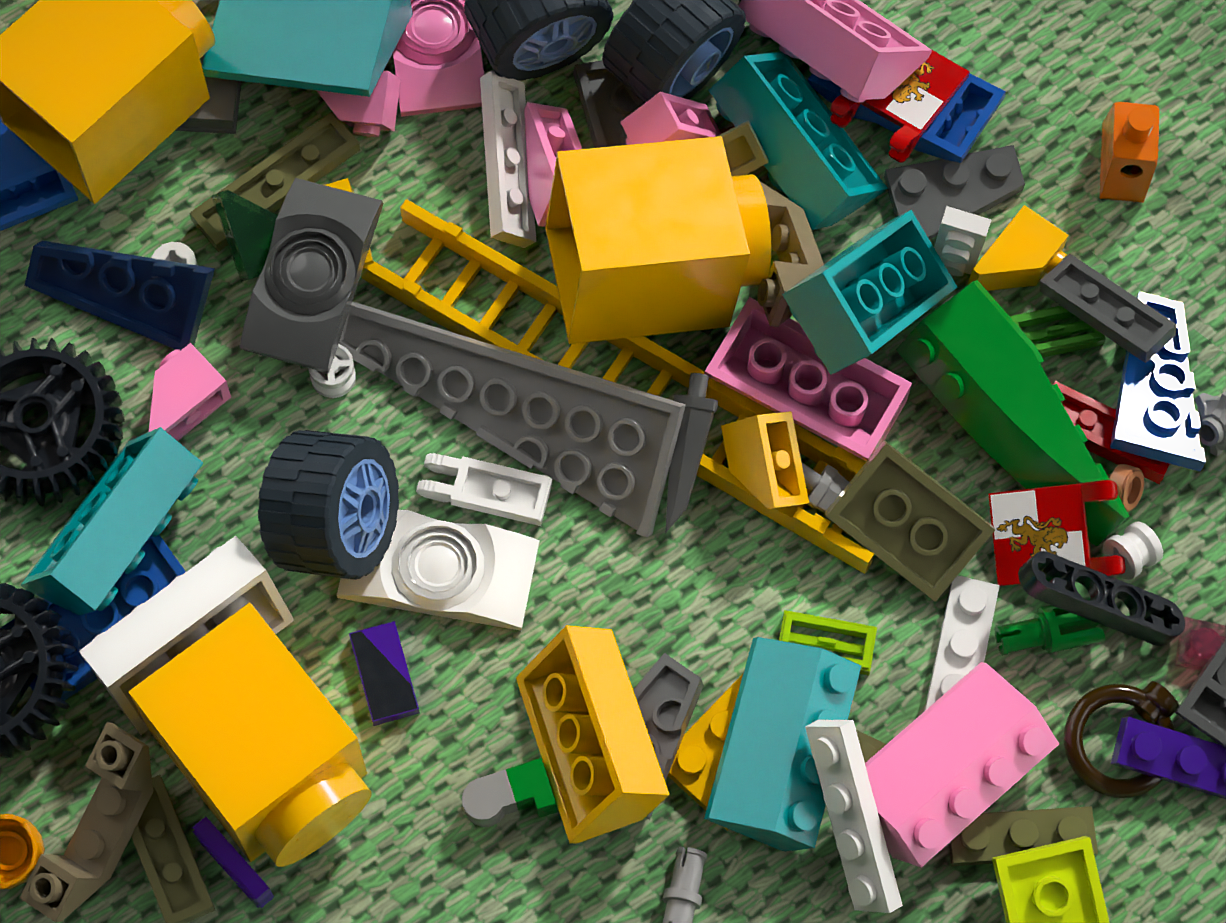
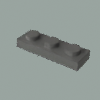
M1071 254L1040 280V292L1144 363L1148 362L1176 335V324Z

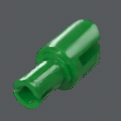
M1090 596L1084 597V599L1090 601ZM1052 605L1039 607L1033 619L997 625L994 629L996 643L1002 642V645L998 647L1002 656L1041 646L1043 650L1050 654L1106 640L1103 628L1097 627L1099 623Z

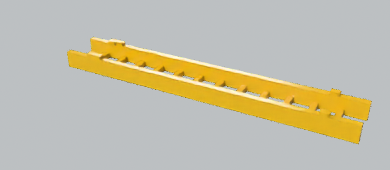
M406 199L400 207L402 222L425 234L432 240L404 278L373 261V264L363 267L361 278L453 333L542 360L530 353V350L555 314L558 312L563 315L557 286L466 234L456 224L452 222L447 223ZM445 246L466 258L469 262L444 298L440 300L424 291L417 283ZM483 268L507 282V284L482 320L477 322L453 307L480 269ZM520 290L545 306L517 345L491 329ZM644 336L606 340L622 349L602 378L616 383L633 356L660 371L647 393L661 396L672 379L688 388L691 373L704 374L705 372ZM589 342L571 344L558 365L572 369ZM709 377L705 398L718 400V406L738 417L736 421L755 415L775 413ZM794 423L799 452L817 463L813 470L818 474H821L829 464L850 482L866 463L852 453L838 446L837 448ZM724 440L712 458L705 454L702 455L697 472L698 477L864 574L867 572L872 563L874 553L843 536L842 534L845 531L835 523L829 528L831 523L829 520L817 513L812 515L803 510L806 504L768 510L729 471V468L723 466L727 459Z

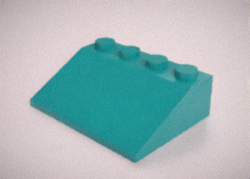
M220 0L212 27L215 45L205 53L202 64L204 76L370 97L413 15L411 1Z

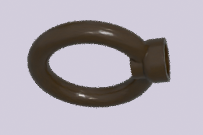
M1151 681L1143 690L1126 684H1109L1097 687L1081 697L1070 711L1064 729L1065 753L1074 773L1092 790L1109 797L1131 798L1143 795L1161 783V779L1142 773L1128 779H1116L1106 776L1091 764L1083 745V732L1087 720L1097 709L1111 703L1132 705L1145 722L1174 730L1170 717L1176 712L1179 703L1164 686L1155 681Z

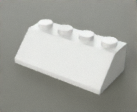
M234 536L224 545L214 549L209 556L190 570L176 577L168 586L152 598L135 607L130 614L107 631L97 635L92 642L79 652L135 729L142 735L149 729L128 691L249 602L275 634L292 623L294 619L266 569L238 537Z

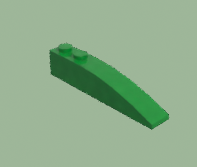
M978 280L971 282L925 317L896 349L954 419L1025 489L1110 480L1102 465L1093 461L1084 442L1088 440L1080 425L1074 426L1062 404L1065 398L1058 385H1052L1040 364L1044 360L1037 347ZM1119 496L1115 500L1085 502L1089 541L1096 547L1099 546L1129 517Z

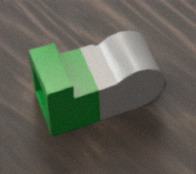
M542 758L477 778L466 786L462 795V805L468 819L481 827H491L499 823L504 815L532 806H536L540 818L558 812Z

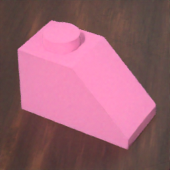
M382 72L370 97L316 90L337 118L353 127V134L379 137L380 130L395 131L401 79L391 72Z
M664 92L656 94L620 122L627 135V145L717 137L721 134L706 104Z
M191 343L181 351L174 350L161 361L159 369L155 371L149 432L161 427L177 441L231 398L227 381Z

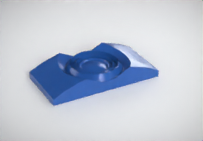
M811 74L808 79L811 87L831 103L841 94V88L832 81L821 79L814 74ZM969 74L967 80L920 137L914 150L961 163L1005 98L1006 91ZM860 104L853 117L877 123L893 133L901 128Z
M0 120V231L78 201L73 185Z

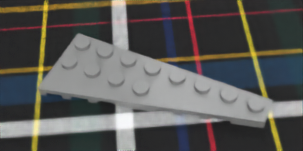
M352 301L339 344L348 349L352 354L353 360L373 372L378 371L403 386L402 390L414 397L419 396L440 409V413L449 419L455 418L476 431L477 436L531 469L536 468L561 483L560 487L571 494L577 493L600 507L599 511L609 517L614 516L637 530L636 534L644 537H649L653 534L686 404Z

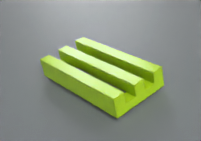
M784 610L779 641L863 656L862 660L843 658L861 665L860 674L869 676L877 627ZM791 625L865 638V645L790 632Z

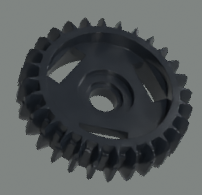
M32 338L30 349L22 350L16 341L13 342L12 354L6 356L0 350V445L26 464L21 471L0 464V497L5 502L15 492L18 502L25 506L30 494H34L38 504L42 507L45 503L46 493H53L56 500L62 503V490L68 487L75 495L79 496L80 488L78 482L84 478L91 485H95L96 481L91 471L96 467L106 472L109 468L103 455H118V450L112 441L123 439V432L118 425L125 422L123 411L119 408L122 405V400L119 392L114 391L116 385L113 378L105 374V369L100 361L92 363L91 356L86 350L77 355L74 346L69 342L59 352L57 343L53 338L49 340L46 349H40L37 340ZM37 373L46 374L45 378L2 393V388L21 377ZM34 407L46 409L48 411V419L42 426L30 428L23 424V417L29 409ZM83 408L96 409L95 421L89 437L81 448L75 447Z
M6 583L0 584V614H15V620L12 629H0V757L13 758L14 748L22 751L31 750L29 736L38 740L47 739L42 728L44 723L54 726L60 725L53 712L56 708H70L69 704L61 699L63 691H74L76 687L65 681L66 674L76 672L79 669L75 665L66 663L65 657L75 653L77 649L74 646L61 643L71 634L68 628L57 625L62 616L55 611L48 610L49 603L41 598H35L32 592L23 588L17 589L15 586ZM38 675L30 699L24 708L13 717L11 715L35 676Z

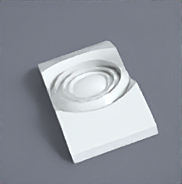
M398 510L396 528L391 538L392 541L380 564L375 566L369 575L363 576L361 579L340 578L337 598L522 631L539 540L487 524L452 523L436 520L409 510Z

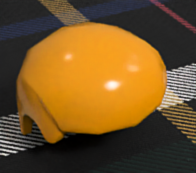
M0 814V889L3 890L12 889L27 883L40 855L45 852L43 838L37 828L27 819L13 814Z

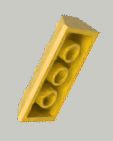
M566 625L520 672L516 680L569 843L578 844L643 820L670 794L612 629Z

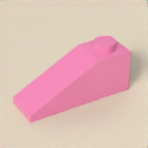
M527 102L524 108L528 196L538 226L545 227L557 151L582 149L568 109Z

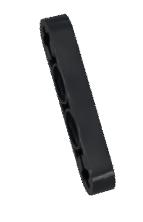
M1038 552L1019 568V582L1031 597L1152 645H1167L1181 635L1185 629L1184 616L1179 607L1172 601L1053 553ZM1075 582L1082 584L1087 589L1090 601L1084 599L1078 593ZM1115 598L1122 600L1127 606L1129 616L1124 615L1117 608Z

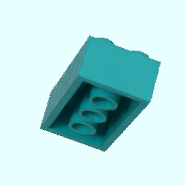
M909 210L865 235L782 295L789 305L791 314L799 322L812 343L817 357L824 363L828 372L832 375L873 354L954 291L957 285L913 211Z

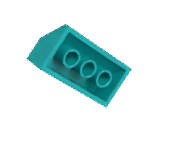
M783 52L743 56L708 90L717 101L716 107L719 113L726 120L732 122L735 127L749 121L769 160L764 165L768 170L769 180L777 189L783 191L790 201L804 209L812 230L834 225L888 189L845 130L830 121L832 115L830 110L790 57Z
M161 427L128 441L20 586L78 615L93 612L96 609L98 611L105 609L118 592L114 585L123 572L129 574L143 559L145 551L141 548L150 535L156 537L170 522L172 515L168 513L169 509L177 499L182 501L195 488L198 479L194 475L203 462Z
M762 637L753 638L704 819L784 852L815 848L826 803L805 726L817 720H848L861 665L823 648Z

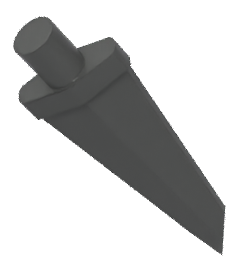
M691 373L687 395H673V401L686 404L669 467L665 534L688 507L714 413L717 412L718 400L705 398L709 376L705 374Z

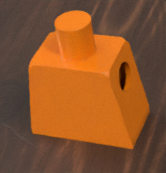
M1115 102L1102 123L1100 199L1144 203L1158 161V106L1128 102ZM1133 165L1130 171L1133 175L1123 173L1121 168Z

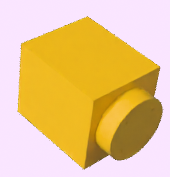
M39 0L0 35V120L84 196L96 204L210 99L200 58L215 45L214 33L206 18L192 0Z
M722 136L557 151L545 230L568 343L574 344L730 327L741 287L759 285L762 279H768L771 265V230L767 203L758 178L753 174L731 176Z
M250 602L128 691L149 731L250 862L254 861L265 851L278 867L288 866L305 858L341 832L363 810L371 798V790L361 779L367 774L357 736Z

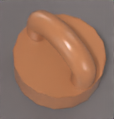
M1120 464L1114 469L1112 474H1107L1111 481L1116 482L1118 496L1127 512H1130L1137 506L1143 494L1144 476L1142 470L1138 467Z

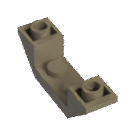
M760 182L768 208L772 249L777 252L779 261H773L768 279L761 280L758 288V303L764 308L769 326L779 327L792 316L789 305L782 294L822 267L824 263L804 209Z
M106 723L85 767L102 778L64 855L41 854L20 896V899L54 922H62L111 878L153 793L149 746L113 723Z

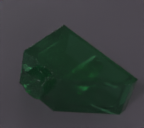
M229 190L212 195L211 197L241 282L259 277L270 250L278 215Z

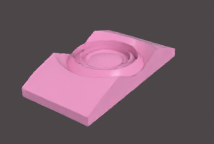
M410 0L413 15L393 51L395 76L401 79L399 90L401 117L482 107L480 77L484 75L481 46L464 13L465 0Z

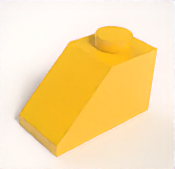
M1024 205L972 269L967 285L978 280L987 291L1036 286L1045 273L1048 274L1067 257V254L1063 252V248L1069 235Z
M792 411L755 415L721 425L729 471L768 510L809 503Z

